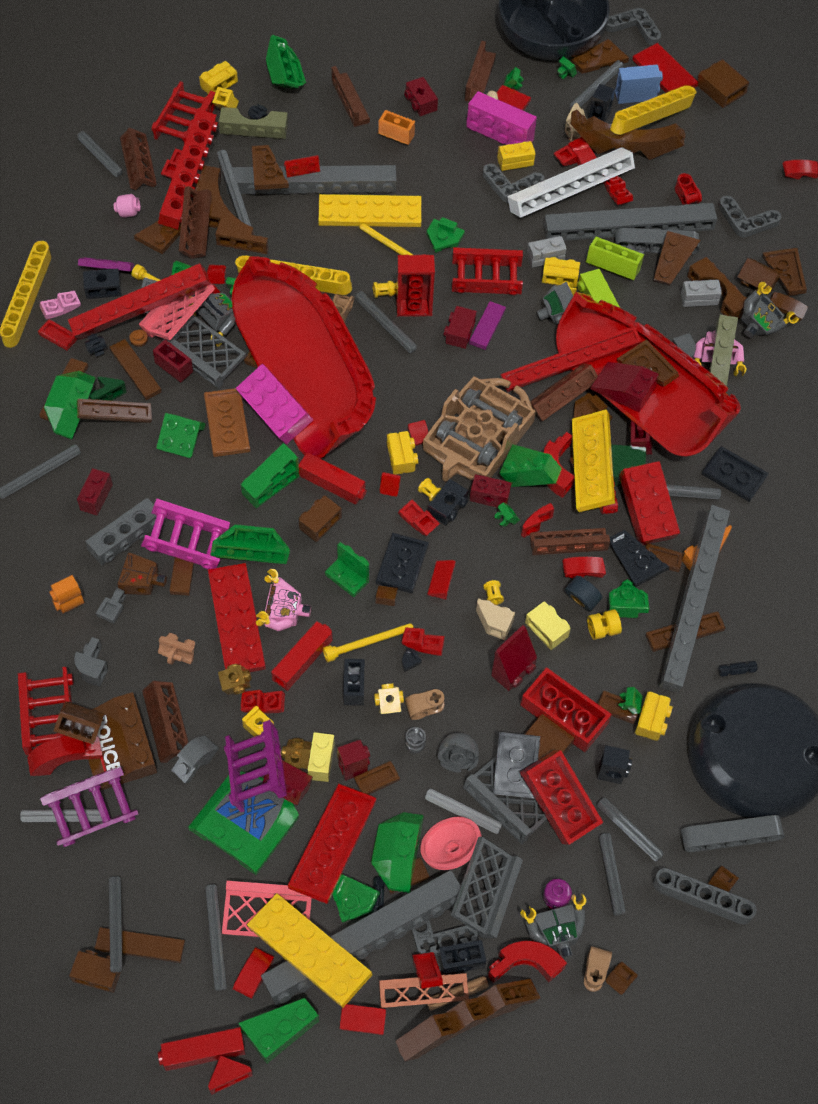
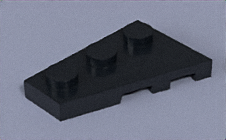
M623 530L610 537V545L635 587L670 569L665 562L663 563L654 553L642 546L627 531Z

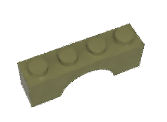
M221 107L219 118L220 134L286 139L288 112L271 111L262 119L251 120L243 117L238 108Z
M720 315L716 324L714 350L709 372L727 386L738 318Z

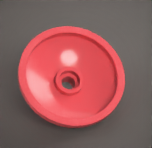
M447 818L438 822L427 831L421 842V855L424 861L432 868L438 870L458 868L471 860L478 837H482L477 824L468 818Z

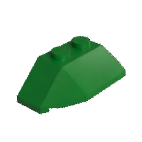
M271 35L266 63L272 84L285 88H300L304 86L306 81L299 58L293 49L288 46L286 39Z
M81 371L56 376L44 405V410L55 434L72 440L80 418H77V400L88 399L96 377Z
M235 524L213 541L210 556L287 564L290 549L274 528Z
M403 812L380 823L378 826L371 864L389 890L410 893L424 815Z

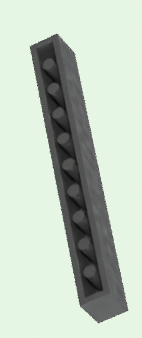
M396 165L320 166V172L288 178L285 168L279 167L289 183V188L255 190L253 167H232L241 194L396 192ZM226 183L227 194H230L229 189H228V186H227V183Z
M713 203L545 215L544 231L546 239L562 236L564 241L595 239V237H615L616 230L620 228L708 231L715 229L717 216Z
M711 505L705 515L658 686L660 688L678 693L683 687L730 514L729 510Z
M450 870L334 934L330 938L354 958L362 960L373 950L384 948L391 940L402 938L407 931L423 926L425 921L432 917L437 918L445 910L454 907L461 885ZM288 961L261 975L275 1005L289 1001L293 995L298 992L307 991L314 984Z

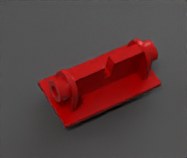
M319 156L285 161L284 168L287 178L320 172Z

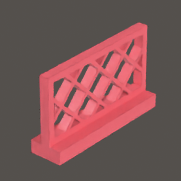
M210 284L152 309L139 323L140 327L149 337L158 336L171 340L213 292L214 286Z
M227 881L222 934L258 937L247 927V924L257 914L249 904L255 898H261L267 904L268 902L265 899H272L277 893L283 899L293 901L291 903L292 906L298 901L307 902L306 911L302 914L309 920L312 898L288 889V885ZM231 896H240L245 902L236 911L230 906ZM244 897H251V898H250L248 901H246ZM245 906H248L254 915L244 923L237 913ZM229 908H230L231 911L233 912L230 916H229ZM236 916L242 925L237 930H227L228 921ZM245 927L248 931H240V930Z

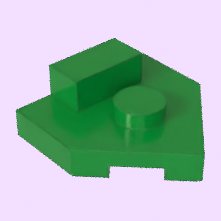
M442 217L440 221L433 219L427 229V237L431 241L436 253L444 248L457 247L465 235V230L458 228V223Z
M628 579L622 582V585L617 589L609 592V611L615 609L619 617L638 618L639 613H649L648 594L643 590L637 589Z
M342 874L332 894L340 913L341 922L345 923L370 913L380 892Z

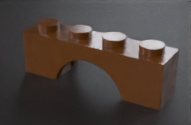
M707 257L692 264L687 277L691 281L719 280L721 296L724 300L720 312L725 316L742 318L744 301L747 297H744L738 288L727 279L726 275L721 273L716 265Z

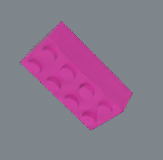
M479 91L469 102L467 128L506 145L534 141L536 116Z
M263 363L236 387L237 391L286 445L313 421V418Z

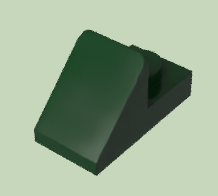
M98 377L101 389L95 390L89 396L92 400L113 401L127 393L125 382L120 379Z

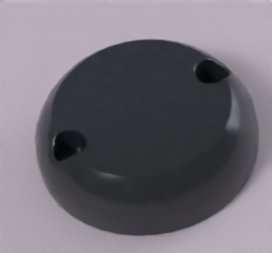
M499 0L498 4L499 22L508 40L521 52L547 61H559L563 56L568 60L591 49L603 36L610 12L608 0Z
M745 683L724 689L713 696L702 707L693 722L688 740V756L692 772L701 788L713 801L736 815L745 818L772 815L785 818L804 809L818 794V716L804 700L778 686L762 683Z

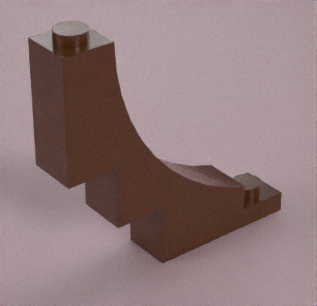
M577 109L571 112V126L597 154L614 147L616 149L622 147L632 153L641 150L651 160L684 146L686 134L677 123L656 129H634L619 135L611 131V124L595 116L586 119Z
M204 165L195 190L202 191L208 189L212 192L208 227L217 228V245L267 254L269 250L268 238L255 236L253 227L236 218L224 204L219 192L222 180L220 168Z
M531 979L497 984L477 998L463 1000L446 1013L432 1015L397 1039L396 1044L404 1061L418 1059L437 1046L477 1025L515 1011L522 1005L535 1003L541 998Z

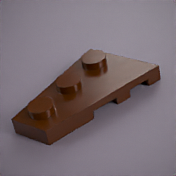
M607 39L572 59V63L583 74L599 70L602 66L609 65L610 67L617 60L622 63H628L629 57Z
M269 145L252 146L255 190L289 188V183L285 179L283 171L279 168Z
M157 221L135 234L134 239L163 255L180 236L181 223L177 230L158 224Z
M667 231L653 281L670 286L701 240Z
M798 248L763 252L762 257L768 266L781 274L778 281L789 296L806 293L807 288Z
M647 339L617 358L618 363L643 366L658 373L657 383L662 386H666L679 377L674 367Z

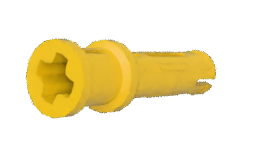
M388 281L387 283L373 282L374 298L383 295L392 297L397 293V283H393V281Z

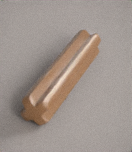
M482 976L467 982L468 994L472 995L487 989L489 985L486 977ZM463 984L448 990L454 997L464 996ZM442 993L432 996V998L437 999L441 996ZM446 993L442 998H449L450 996ZM452 1002L427 1004L430 1010H434Z

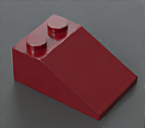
M607 362L592 384L591 390L640 412L655 390L659 374L643 366Z
M524 625L495 651L491 676L508 691L513 687L517 688L522 683L523 677L526 674H532L537 667V656Z

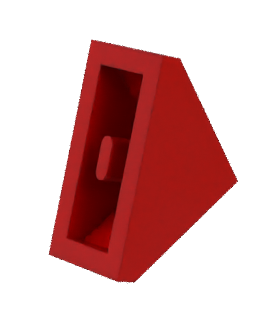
M220 1056L208 1085L211 1095L253 1076L252 1070L247 1065Z

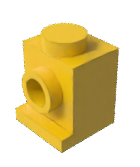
M217 87L212 103L221 110V107L237 108L239 101L234 97L232 90Z
M257 705L242 718L243 727L254 737L263 732V722L270 720L274 725V722L259 710Z

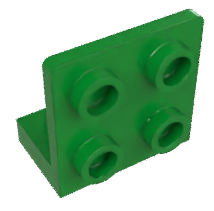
M165 413L156 448L192 458L199 430H204L206 423Z
M340 542L337 545L338 559L325 571V576L352 597H355L369 583V562L363 556H358L354 553V550L349 545H344Z

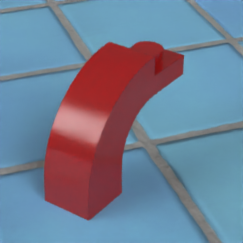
M568 432L562 437L559 436L555 443L549 440L543 452L550 454L562 468L556 484H546L561 498L569 492L575 481V476L565 470L559 462V458L571 446L572 435Z
M69 736L49 740L37 746L28 755L30 776L51 775L56 767L69 761L100 759L102 751L99 737H96L94 745Z
M520 941L500 950L498 957L502 961L498 959L489 967L488 978L495 983L511 968L518 965H528L537 969L550 982L565 969L567 962L547 945L534 941Z

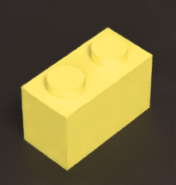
M545 601L526 616L525 623L550 650L569 637L571 628L565 619H561L557 615L556 610Z
M315 732L313 734L308 765V774L313 777L312 780L329 782L334 750V735Z

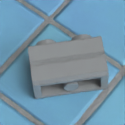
M562 236L529 242L527 258L531 267L544 265L545 258L556 257L560 260H565L567 249Z
M719 280L685 281L681 290L683 307L718 305L721 297Z

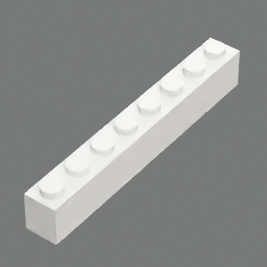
M621 147L507 196L510 212L521 218L634 169L633 153Z

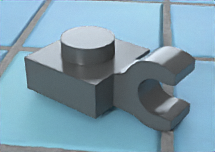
M117 588L111 599L105 597L96 615L114 624L124 608L121 604L126 597L124 591Z

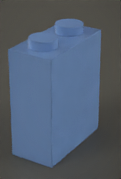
M658 65L619 68L615 88L618 104L642 102L657 97V94L660 93L659 84L663 79L662 71H659Z

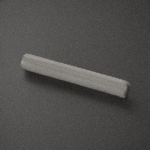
M429 789L426 793V800L458 816L468 818L495 834H498L502 827L501 822L433 789Z
M52 809L22 810L20 814L22 822H56ZM61 809L66 822H79L75 809ZM84 809L89 822L102 821L98 809Z

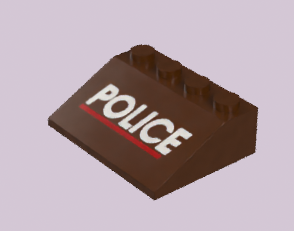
M133 692L112 698L92 709L104 714L96 736L99 737L102 756L100 759H88L92 775L95 776L121 766L124 775L120 776L121 780L119 781L120 784H124L156 774L157 770ZM108 781L101 783V788L99 789L102 791L111 788L112 784H109Z

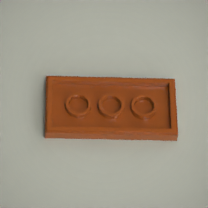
M236 388L205 392L204 397L213 457L250 452L241 394Z

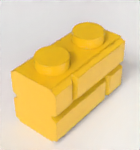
M227 61L216 64L213 69L203 72L199 77L200 86L207 94H209L210 90L216 92L217 87L227 89L238 82L237 71Z
M532 141L499 146L497 159L501 171L534 166L535 150Z
M556 257L545 258L542 283L562 285L565 282L567 284L572 282L574 284L573 287H577L580 262L572 259L560 260Z
M408 431L388 434L387 447L393 474L414 472L415 465L418 464L417 453H413L415 448L414 438H410Z
M647 692L635 731L636 735L655 741L659 740L660 735H665L668 724L664 723L666 717H670L673 708L669 706L670 698L662 695L659 696L653 692Z

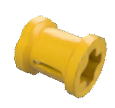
M426 478L418 487V491L428 496L430 502L441 490V488H437L432 483L430 478Z
M492 580L483 585L484 590L487 592L488 601H491L494 605L501 604L504 601V597L500 592L501 584L499 581Z

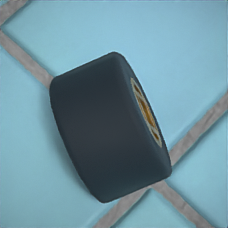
M578 575L565 588L566 594L589 612L603 598L594 585Z

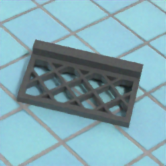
M194 315L188 319L171 340H167L192 359L193 370L218 389L223 385V380L247 356L245 352ZM194 322L199 325V330L189 331V327ZM210 333L212 335L211 340H202V334ZM199 334L200 341L190 342L189 335ZM180 336H187V342L179 343L176 340ZM224 343L226 349L215 350V344ZM213 344V350L203 351V345ZM200 345V352L190 351V346ZM228 353H237L239 356L236 359L229 360ZM226 354V360L216 361V355ZM213 355V362L203 361V356ZM226 365L227 369L221 374L217 371L216 366Z
M495 756L474 775L471 774L466 779L463 788L490 815L501 822L502 826L523 845L529 836L548 819L545 814H538L537 805L539 804L535 797L534 800H525L523 797L511 799L506 795L505 798H498L493 794L495 773L493 765L496 763ZM481 775L490 776V784H484L478 778ZM509 803L520 804V812H512L509 809ZM523 804L534 805V813H523ZM524 818H534L535 825L529 828L524 823Z
M478 837L451 916L477 931L478 936L482 938H497L523 860L518 856H511L484 837ZM483 845L487 847L489 854L485 858H483L481 851ZM496 856H501L503 858L501 866L499 868L495 858ZM490 859L493 870L487 872L485 861ZM479 864L482 875L476 877L475 867ZM492 874H494L496 878L493 887L491 886L489 876ZM484 879L486 890L481 892L478 881ZM470 884H473L475 895L469 897L468 887ZM488 893L489 901L487 906H485L482 895ZM477 898L479 910L474 912L471 900ZM463 904H466L468 915L466 916L460 914ZM481 913L482 916L480 926L477 924L475 915Z

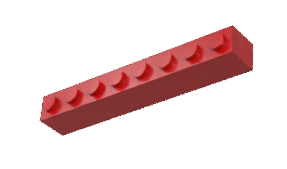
M199 263L68 319L73 335L81 340L206 287L211 283L205 268Z

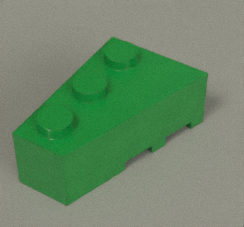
M283 443L241 483L242 495L255 508H258L299 478L298 457Z
M512 444L500 475L507 482H512L511 487L556 484L562 468L550 454Z
M303 998L238 1024L241 1027L242 1033L265 1063L268 1064L319 1022V1015L309 1002Z

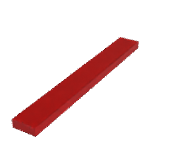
M633 326L501 374V378L511 382L509 388L505 387L506 391L509 392L514 390L516 385L523 387L579 367L581 364H587L637 346L642 341L636 327Z

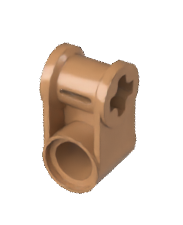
M335 294L333 303L345 323L353 307L354 296L348 297Z
M438 689L413 694L405 699L412 720L440 713L445 706L444 694Z
M593 946L590 947L583 982L587 990L596 992L601 989L606 979L612 952ZM592 976H595V977H596V981H597V982H594V981H593V977H592Z

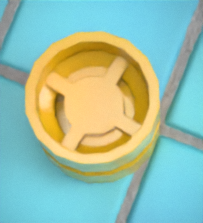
M615 609L605 611L603 615L597 613L587 616L588 629L593 640L605 638L606 634L613 636L622 632L621 621Z

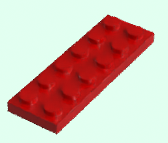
M246 563L208 569L225 670L232 664H239L248 669L249 672L265 670V661L259 629L256 624L257 619Z
M338 784L288 884V889L328 904L376 804L377 798Z

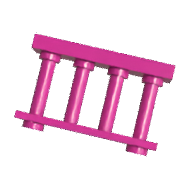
M156 498L151 512L157 516L151 536L145 535L141 546L149 551H158L194 562L205 569L216 568L220 558L210 556L212 543L228 530L230 522ZM164 518L175 521L170 542L158 539ZM183 524L194 528L188 548L177 545ZM201 530L211 532L212 534L207 554L195 551Z

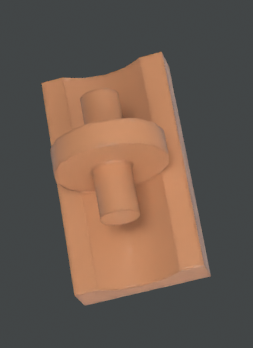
M169 633L166 637L161 636L159 638L158 653L168 657V664L172 665L175 660L192 664L195 641L187 639L184 643L179 642L178 637L172 633Z

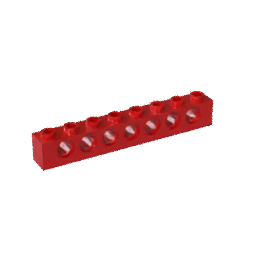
M197 109L162 205L158 224L179 229L182 222L185 187L190 186L195 189L196 187H193L194 183L198 184L200 178L198 172L199 170L202 171L205 163L203 158H207L209 152L207 146L212 144L214 137L212 132L217 130L216 114Z

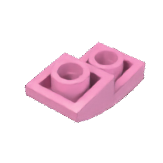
M75 291L59 293L57 299L40 302V308L45 319L58 317L81 306Z

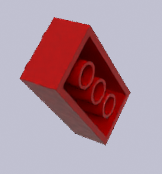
M398 255L397 316H432L435 278L434 255Z
M660 461L623 469L619 477L637 540L643 546L647 545V543L652 544L677 537L680 534Z
M547 667L523 694L521 706L537 718L543 714L574 737L573 744L583 752L589 749L607 727L612 715Z
M561 750L552 751L520 771L562 844L570 845L603 823Z

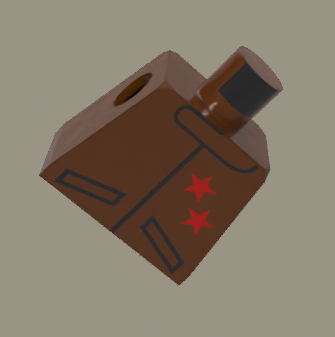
M128 552L117 585L119 589L124 591V594L151 595L154 585L165 587L167 576L158 574L159 570L156 562Z

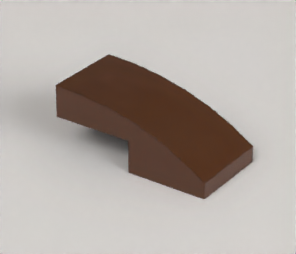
M774 292L770 298L783 314H787L790 311L795 312L791 318L798 317V323L803 319L808 306L800 301L778 292Z

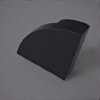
M409 647L405 650L402 658L404 672L422 663L417 652Z

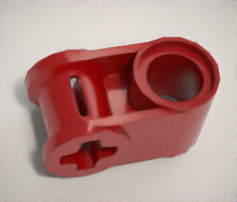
M686 173L680 174L675 185V192L682 205L694 202L700 203L702 201V194L692 177Z

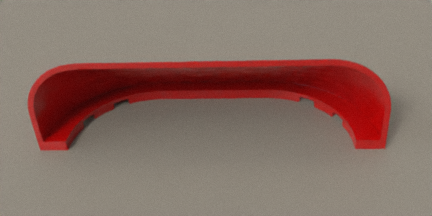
M250 256L239 272L233 286L232 309L236 324L257 366L259 367L263 363L313 418V421L293 438L297 447L304 455L308 452L318 458H322L363 428L371 418L376 403V397L373 396L372 391L375 388L372 375L335 304L327 293L322 294L316 288L317 283L283 262H280L278 265L270 262L269 258Z
M575 292L558 324L556 333L558 352L567 351L635 326L641 341L643 342L647 339L674 367L679 377L666 386L657 383L655 390L640 412L606 396L604 397L673 454L692 456L707 448L740 412L741 406L736 396L733 394L729 396L726 393L728 387L649 324L643 326L639 322H635L636 316L609 302L600 300L597 303L590 295ZM634 347L587 364L592 365L599 376L607 362L618 363L617 358Z

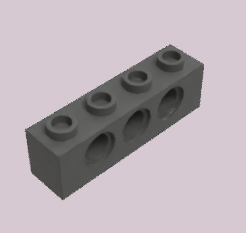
M146 498L86 540L88 551L103 565L106 562L112 561L120 552L126 551L137 540L143 539L148 532L153 530L157 516L151 513L154 504Z

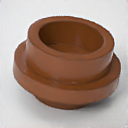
M135 330L130 334V341L136 347L144 346L148 340V335L143 330Z

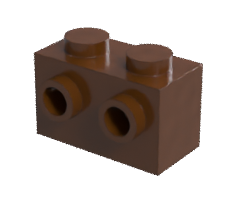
M747 258L738 278L741 279V283L747 286L752 284L757 287L756 290H758L760 282H765L766 286L763 289L769 285L772 288V292L781 274L752 258Z
M324 495L320 500L317 499L313 503L312 508L301 514L299 517V529L317 542L342 518V508Z
M85 950V952L78 951L69 977L72 982L114 993L121 972L113 973L110 971V956L103 958L99 957L94 951Z

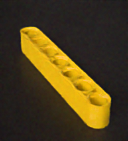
M683 86L615 113L610 129L613 133L621 135L691 107L696 90L691 86Z
M45 241L34 243L0 327L2 342L8 348L15 347L19 343L51 261L50 249Z
M240 256L236 259L235 263L238 273L250 256ZM270 259V262L278 265L280 264V262H283ZM283 262L310 277L317 283L316 288L321 292L347 295L352 291V283L348 272Z

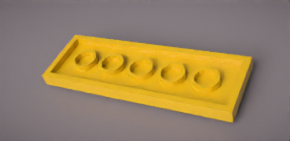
M319 194V225L360 226V224L364 223L367 226L421 227V196Z
M606 409L572 419L576 509L578 512L615 503L610 420Z
M277 893L247 924L251 931L342 1008L372 976V972Z

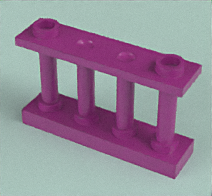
M270 720L263 722V732L260 735L235 744L229 735L225 736L226 745L224 746V751L228 759L231 788L229 800L232 806H236L240 812H244L243 800L267 791L274 792L278 798L287 796L279 733ZM265 742V747L262 751L239 759L238 751ZM267 758V763L264 767L243 775L240 774V767ZM267 774L269 775L267 783L242 792V783Z
M121 766L40 797L43 806L48 804V807L52 808L62 838L56 841L58 846L63 844V847L74 844L76 838L122 820L123 823H127L136 819L135 815H138L137 809L130 811L119 781L121 780L120 776L124 775ZM107 781L109 784H112L122 811L121 815L113 818L109 816L99 789L101 788L100 784ZM86 789L92 792L102 822L93 826L89 824L79 797L81 795L80 792ZM65 797L72 800L82 830L72 834L69 832L59 805L61 803L60 799Z

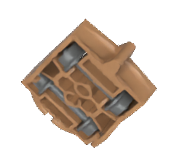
M473 376L460 393L457 389L452 392L444 403L441 417L423 439V450L443 465V481H448L456 474L470 480H474L475 474L490 478L494 475L507 458L512 444L517 445L535 419L536 411L533 410L528 395L522 388L516 385L513 392L519 395V400L495 387L504 386L509 388L511 385L510 381L503 378L478 379Z

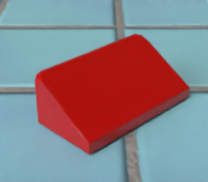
M445 560L436 562L428 591L429 596L447 599L456 561Z
M346 1004L342 1008L340 1030L383 1035L386 1009Z

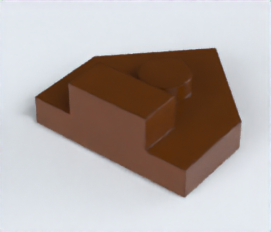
M588 393L575 401L573 418L606 410L608 406L597 395L592 396ZM609 414V420L612 421L613 417Z

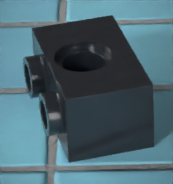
M599 84L592 96L589 118L595 116L606 122L611 113L615 89Z
M119 268L83 272L86 299L122 296Z
M449 479L429 503L428 512L437 521L446 526L450 521L455 520L459 509L467 505L469 501L468 490Z
M345 659L344 705L364 706L365 659Z
M605 745L597 779L622 784L623 779L628 777V773L631 770L632 758H629L630 750Z
M482 940L439 948L438 956L442 975L482 969L486 966L487 961Z

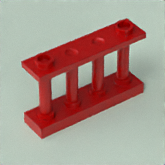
M180 81L178 86L173 89L172 96L157 121L152 125L154 139L158 140L161 133L181 138L185 144L193 119L190 121L172 114L176 109L195 115L197 109L180 104L182 98L201 103L202 106L198 109L213 113L216 105L212 102L216 92L210 90L209 94L205 97L185 92L183 82ZM168 121L189 128L187 131L181 132L165 126Z
M453 248L452 264H458V278H453L452 292L521 295L523 281H517V267L522 266L523 250ZM465 265H475V279H465ZM482 265L493 266L492 280L482 279ZM500 266H510V280H499Z
M62 667L63 677L35 681L28 679L26 672L18 673L22 748L25 755H29L34 747H37V744H43L49 740L66 736L60 733L41 736L33 735L32 728H36L37 725L56 723L59 714L34 717L31 714V710L35 707L61 704L65 701L72 703L70 686L74 685L73 675L72 673L69 674L67 667ZM64 685V695L38 699L30 697V691H33V689Z

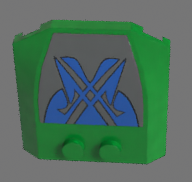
M228 775L188 828L203 840H208L238 860L241 866L257 875L296 823L299 814L293 803L284 798H278L271 791L243 800L245 811L240 812L236 806H232L229 800L231 788ZM259 777L242 783V792L262 785L263 778Z

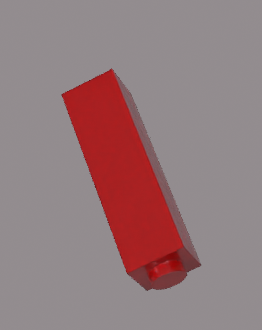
M308 452L299 463L300 477L355 505L366 495L365 481Z
M316 621L271 671L272 680L288 691L323 652V647L328 646L333 641L330 627Z
M241 1027L161 1044V1051L158 1052L159 1064L164 1065L166 1071L217 1061L220 1056L231 1058L245 1055Z

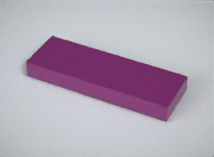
M86 257L78 259V266L106 269L119 268V270L132 271L134 268V263Z
M489 302L469 344L486 350L506 311L505 306Z

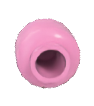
M133 194L120 195L117 197L116 202H114V210L122 218L134 217L141 209L139 199Z

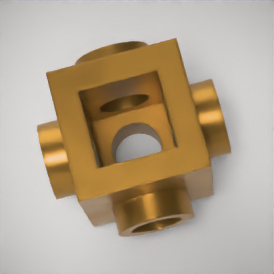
M232 664L226 670L218 672L222 691L228 695L233 693L235 695L245 692V689L251 688L249 682L252 680L251 674L248 669L239 664Z
M300 738L289 739L287 745L282 748L281 756L285 759V762L298 769H308L312 742L304 741Z

